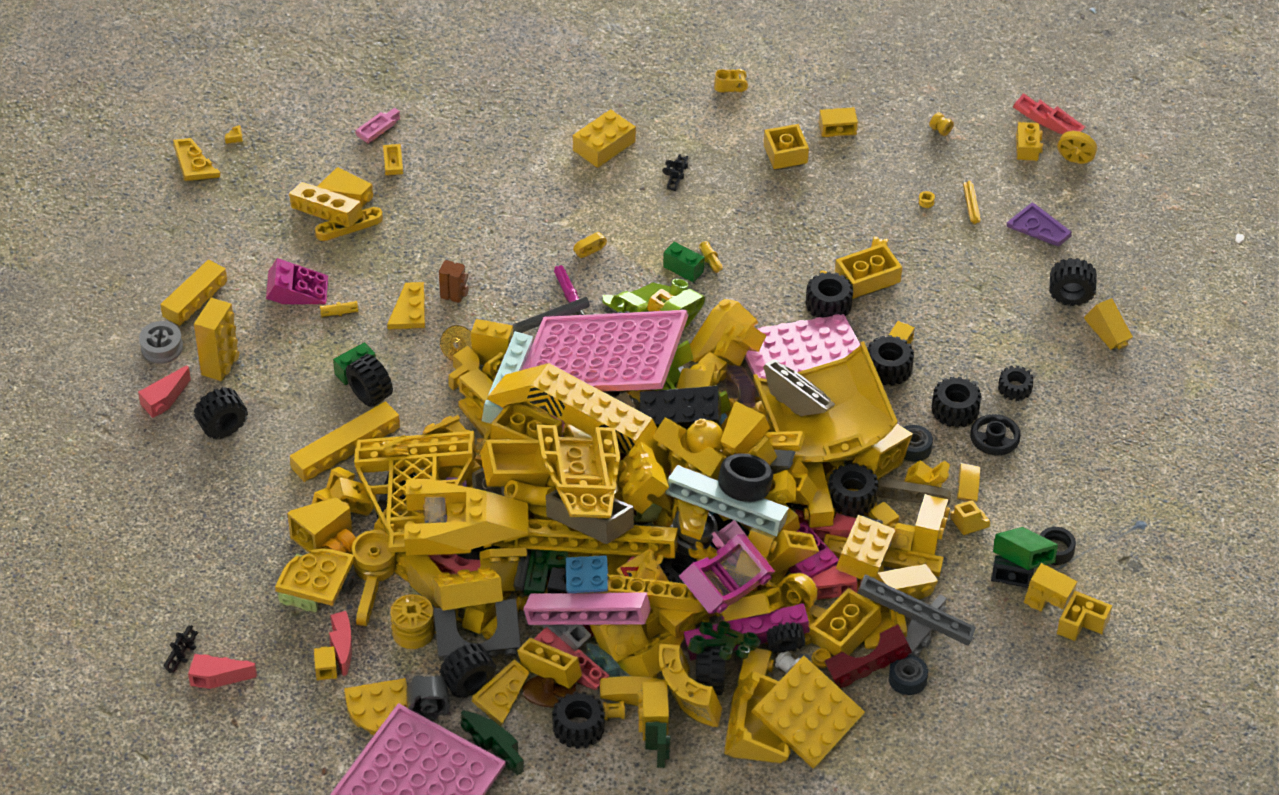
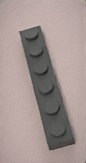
M866 574L864 575L857 592L858 594L969 646L976 629L975 626Z

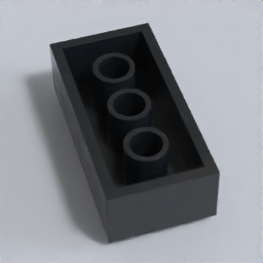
M718 386L640 392V412L651 417L657 429L664 418L674 421L686 430L698 419L713 421L721 427V396Z

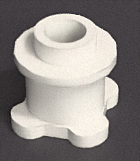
M789 651L782 652L776 657L775 666L787 674L800 658L795 660Z

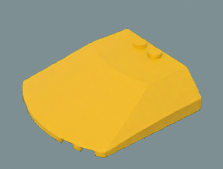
M864 341L860 342L859 347L842 359L797 372L826 393L831 401L835 403L834 407L825 413L805 416L793 413L788 406L777 401L776 397L770 394L767 379L759 378L757 374L753 375V381L774 432L803 431L805 438L801 450L795 451L794 457H799L803 462H828L861 453L885 438L898 423Z

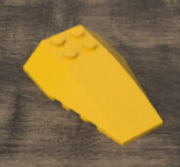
M537 425L536 430L541 458L570 517L611 518L620 462L615 428L595 427L593 438L558 437L556 425Z

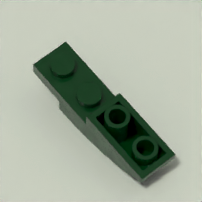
M466 710L461 712L460 725L464 732H469L478 747L481 746L485 751L492 748L496 756H500L506 761L507 769L512 770L517 776L524 772V760L518 754V741L508 731L484 716Z

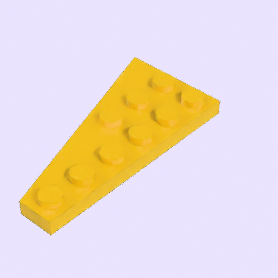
M668 449L671 474L677 465L699 474L702 472L698 468L695 471L688 467L685 459L680 461L672 456L673 451ZM677 498L675 502L679 510L678 517L681 534L700 540L709 510Z

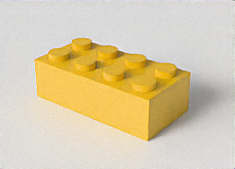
M210 298L194 323L200 371L202 376L222 381L225 375L229 374L232 364L239 358L238 339L235 332L236 325L234 324L232 304Z

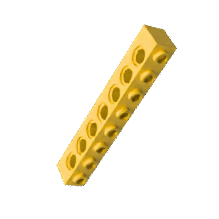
M528 519V536L515 539L514 548L638 556L651 549V551H654L653 555L655 557L662 555L664 558H675L678 547V528L634 525L629 531L610 543L605 544L556 520Z

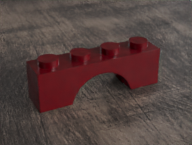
M899 624L880 633L879 643L870 654L863 657H851L841 652L825 660V663L835 684L842 688L851 685L852 682L860 678L868 677L879 669L886 668L889 664L899 659H904L913 652Z

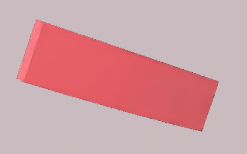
M1024 93L1013 105V108L1026 117L1060 134L1068 131L1082 132L1085 126L1058 106L1052 109L1042 100L1036 103Z

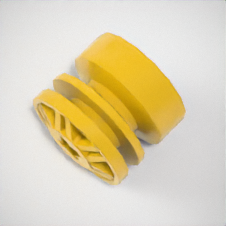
M408 594L395 600L390 611L391 630L394 641L406 649H418L426 646L434 637V615L431 602L417 594Z

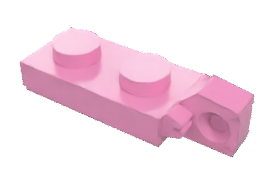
M393 108L388 113L380 112L356 129V136L369 144L396 124L400 119V111Z

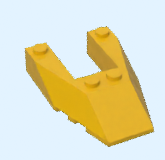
M430 479L406 480L407 511L447 509L446 523L405 524L404 543L406 556L470 553L471 549L481 546L488 548L495 542L504 540L505 543L528 536V503L484 490Z

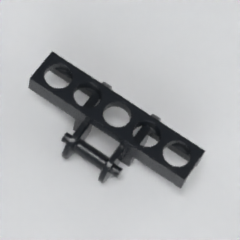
M679 154L677 160H667L665 162L666 168H663L662 172L670 176L667 190H677L680 180L685 176L683 172L688 168V156L682 157Z
M192 625L187 626L184 633H176V641L170 643V647L173 650L163 665L169 673H174L180 662H188L184 654L187 647L191 650L196 649L193 641L198 632L193 630Z

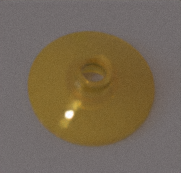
M450 326L441 335V351L451 361H453V355L467 345L472 349L471 331L464 326ZM454 342L458 344V348L454 347Z

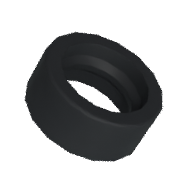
M1054 526L1046 528L1041 532L1040 536L1048 540H1059L1068 546V549L1056 553L1055 563H1052V565L1066 564L1072 559L1076 540L1069 530Z

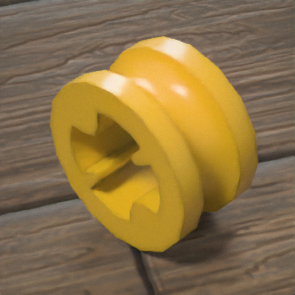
M924 191L919 194V205L921 207L931 208L934 206L935 195L932 192Z

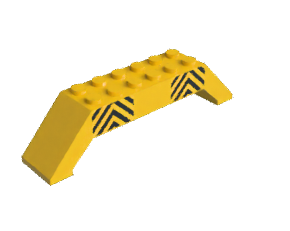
M550 363L505 374L487 397V400L502 408H505L508 404L527 401L592 437L595 427L615 428L620 452L628 455L633 447H636L640 442L644 443L653 450L656 461L663 468L666 479H668L669 472L671 471V464L668 461L669 452L657 445L658 441L652 438L657 431V427L651 417Z

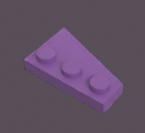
M1033 202L1007 222L1008 228L1058 247L1072 236L1070 230Z

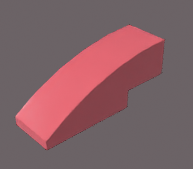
M346 610L330 615L333 632L329 633L330 646L335 649V658L343 676L348 673L352 657L351 628Z

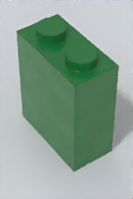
M1019 527L995 534L993 553L1030 570L1039 567L1041 563L1044 565L1055 563L1058 544L1024 527Z

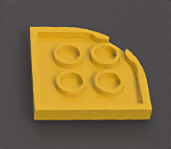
M313 549L308 554L300 557L297 555L284 567L275 585V591L333 606L354 562V555L332 549Z
M406 678L344 688L348 714L353 723L358 728L361 727L369 731L371 735H375L398 703L408 708Z

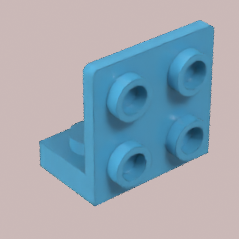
M607 556L566 558L567 593L608 591Z

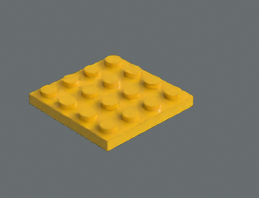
M804 655L751 711L813 769L865 713L862 708Z

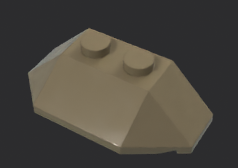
M775 359L763 366L770 394L776 397L777 401L788 406L793 413L800 416L825 413L834 407L835 403L831 401L826 393L788 366L780 364Z

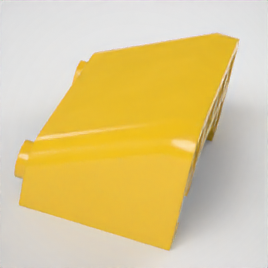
M752 671L736 687L731 701L724 749L725 755L733 758L780 764L789 758V745L784 742L782 743V740L751 712L779 681Z

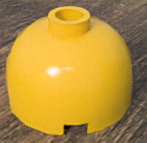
M705 419L696 420L686 432V444L692 453L701 452L707 447L716 448L717 451L723 447L720 442L723 435L722 429L713 421Z
M791 573L777 585L781 589L784 602L783 608L804 603L805 610L808 612L817 599L816 584L806 574Z

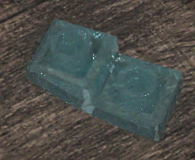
M586 644V656L608 673L610 677H621L620 666L607 652L594 644Z

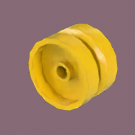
M379 530L366 531L358 535L353 541L354 570L365 581L368 575L378 576L379 581H384L391 577L397 568V553H390L389 536L386 532Z

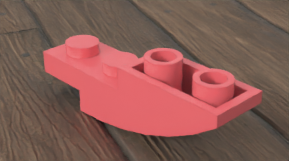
M796 509L795 513L798 515L799 524L805 521L809 526L808 520H804L803 511ZM836 513L833 526L812 527L811 529L822 541H824L826 534L848 538L856 518Z
M548 627L543 629L534 638L578 658L582 676L576 682L596 690L600 686L602 678H609L610 675L579 649L577 651L573 650Z

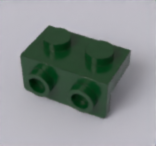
M657 721L646 722L645 749L657 750V768H665V760H670L671 735H666L667 723Z

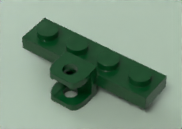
M532 549L524 595L545 594L548 575L550 577L552 567L566 569V558L569 556L568 551ZM561 556L563 559L557 560V557Z

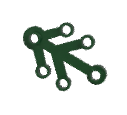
M725 621L718 623L717 631L713 630L712 624L702 622L699 631L716 639H705L700 635H695L690 639L688 649L693 653L702 654L705 647L722 646L719 656L722 659L728 660L731 658L735 645H740L736 655L745 659L748 658L750 651L755 650L760 645V639L752 632L742 634L730 629V624Z

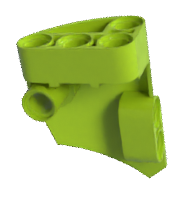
M673 279L671 286L652 282L631 292L623 291L617 295H602V302L617 312H649L647 306L650 297L660 289H663L673 296L668 301L662 298L661 302L665 304L660 311L687 310L688 318L685 329L703 307L705 296L692 289L687 290L688 283L686 281Z

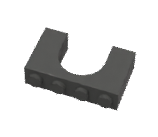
M516 599L495 602L497 629L489 640L479 644L485 648L491 658L497 657L498 654H505L506 656L517 655V650L521 647ZM434 608L438 657L440 661H444L457 648L472 643L465 641L458 633L456 609L442 611L441 608Z

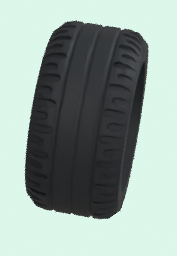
M744 453L734 454L722 462L718 484L721 490L733 499L744 502L758 501L765 498L770 491L773 470L766 461L757 456Z

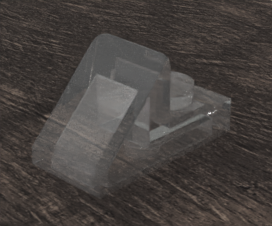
M425 498V505H423L425 523H446L445 498Z

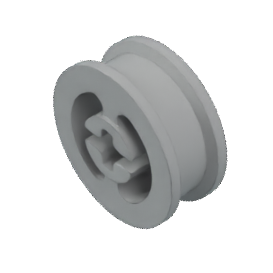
M156 321L150 323L142 329L139 335L142 355L150 362L157 364L171 362L183 350L180 329L171 322Z

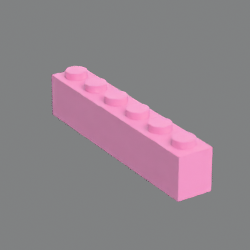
M647 593L530 594L524 606L528 625L645 624L651 610Z

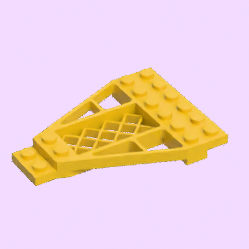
M474 431L405 436V440L398 444H408V451L402 453H409L410 455L394 454L386 457L385 450L379 451L384 449L383 442L392 441L399 437L357 440L354 458L356 473L389 536L390 553L406 552L404 543L405 524L442 523L447 514V509H440L438 514L435 509L425 510L421 514L417 512L418 510L407 511L406 498L402 501L397 499L401 495L406 496V484L400 486L399 483L407 479L424 478L462 486L474 465ZM465 465L457 479L438 480L439 468ZM389 471L387 485L369 486L363 473ZM413 472L417 474L413 478L409 477V475ZM388 494L386 518L374 495ZM401 509L405 510L406 512L401 516L397 514Z

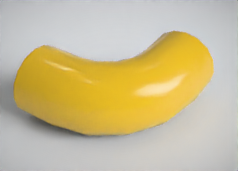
M510 480L505 485L504 496L526 502L528 505L546 507V495L556 490V488L535 486Z

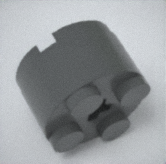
M421 675L412 678V682L406 688L408 709L430 721L437 720V716L441 714L445 716L450 710L448 687L443 676L423 677Z

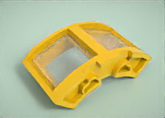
M660 644V668L678 706L695 721L708 726L719 727L722 707L713 687L702 685L690 678V666L680 645Z

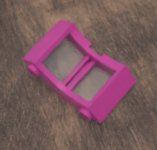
M737 534L716 552V557L711 560L706 557L700 561L693 562L679 577L709 614L715 612L720 614L728 606L743 598L760 584L765 585L772 578L770 575L775 570L745 534Z

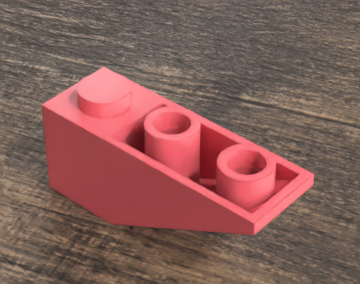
M194 654L188 676L190 686L212 689L256 678L257 673L255 663L247 660L240 661L227 657L219 658L206 654Z

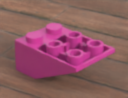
M277 258L268 271L266 299L280 304H326L328 275Z
M805 521L800 523V528L796 532L812 534L819 551L789 567L790 573H803L812 578L833 566H837L839 559Z

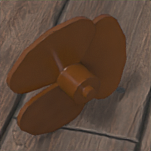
M537 675L523 685V697L535 705L554 708L555 703H558L556 696L565 698L567 693L572 695L573 692H576V685L574 684L571 688H567L558 683L555 684L553 678H544Z

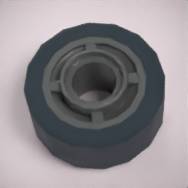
M920 425L903 427L913 433L904 459L918 462L928 458L932 452L933 444L931 432Z
M908 655L904 659H899L890 664L888 681L896 692L903 695H914L921 692L927 685L928 667L921 658Z

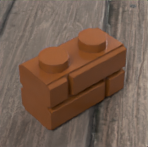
M449 260L443 262L439 270L440 297L442 299H451L453 302L460 303L463 297L467 296L469 286H466L468 273H465L464 264L454 263Z

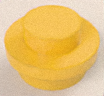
M819 648L812 654L811 661L818 668H826L825 660L832 656L827 649Z

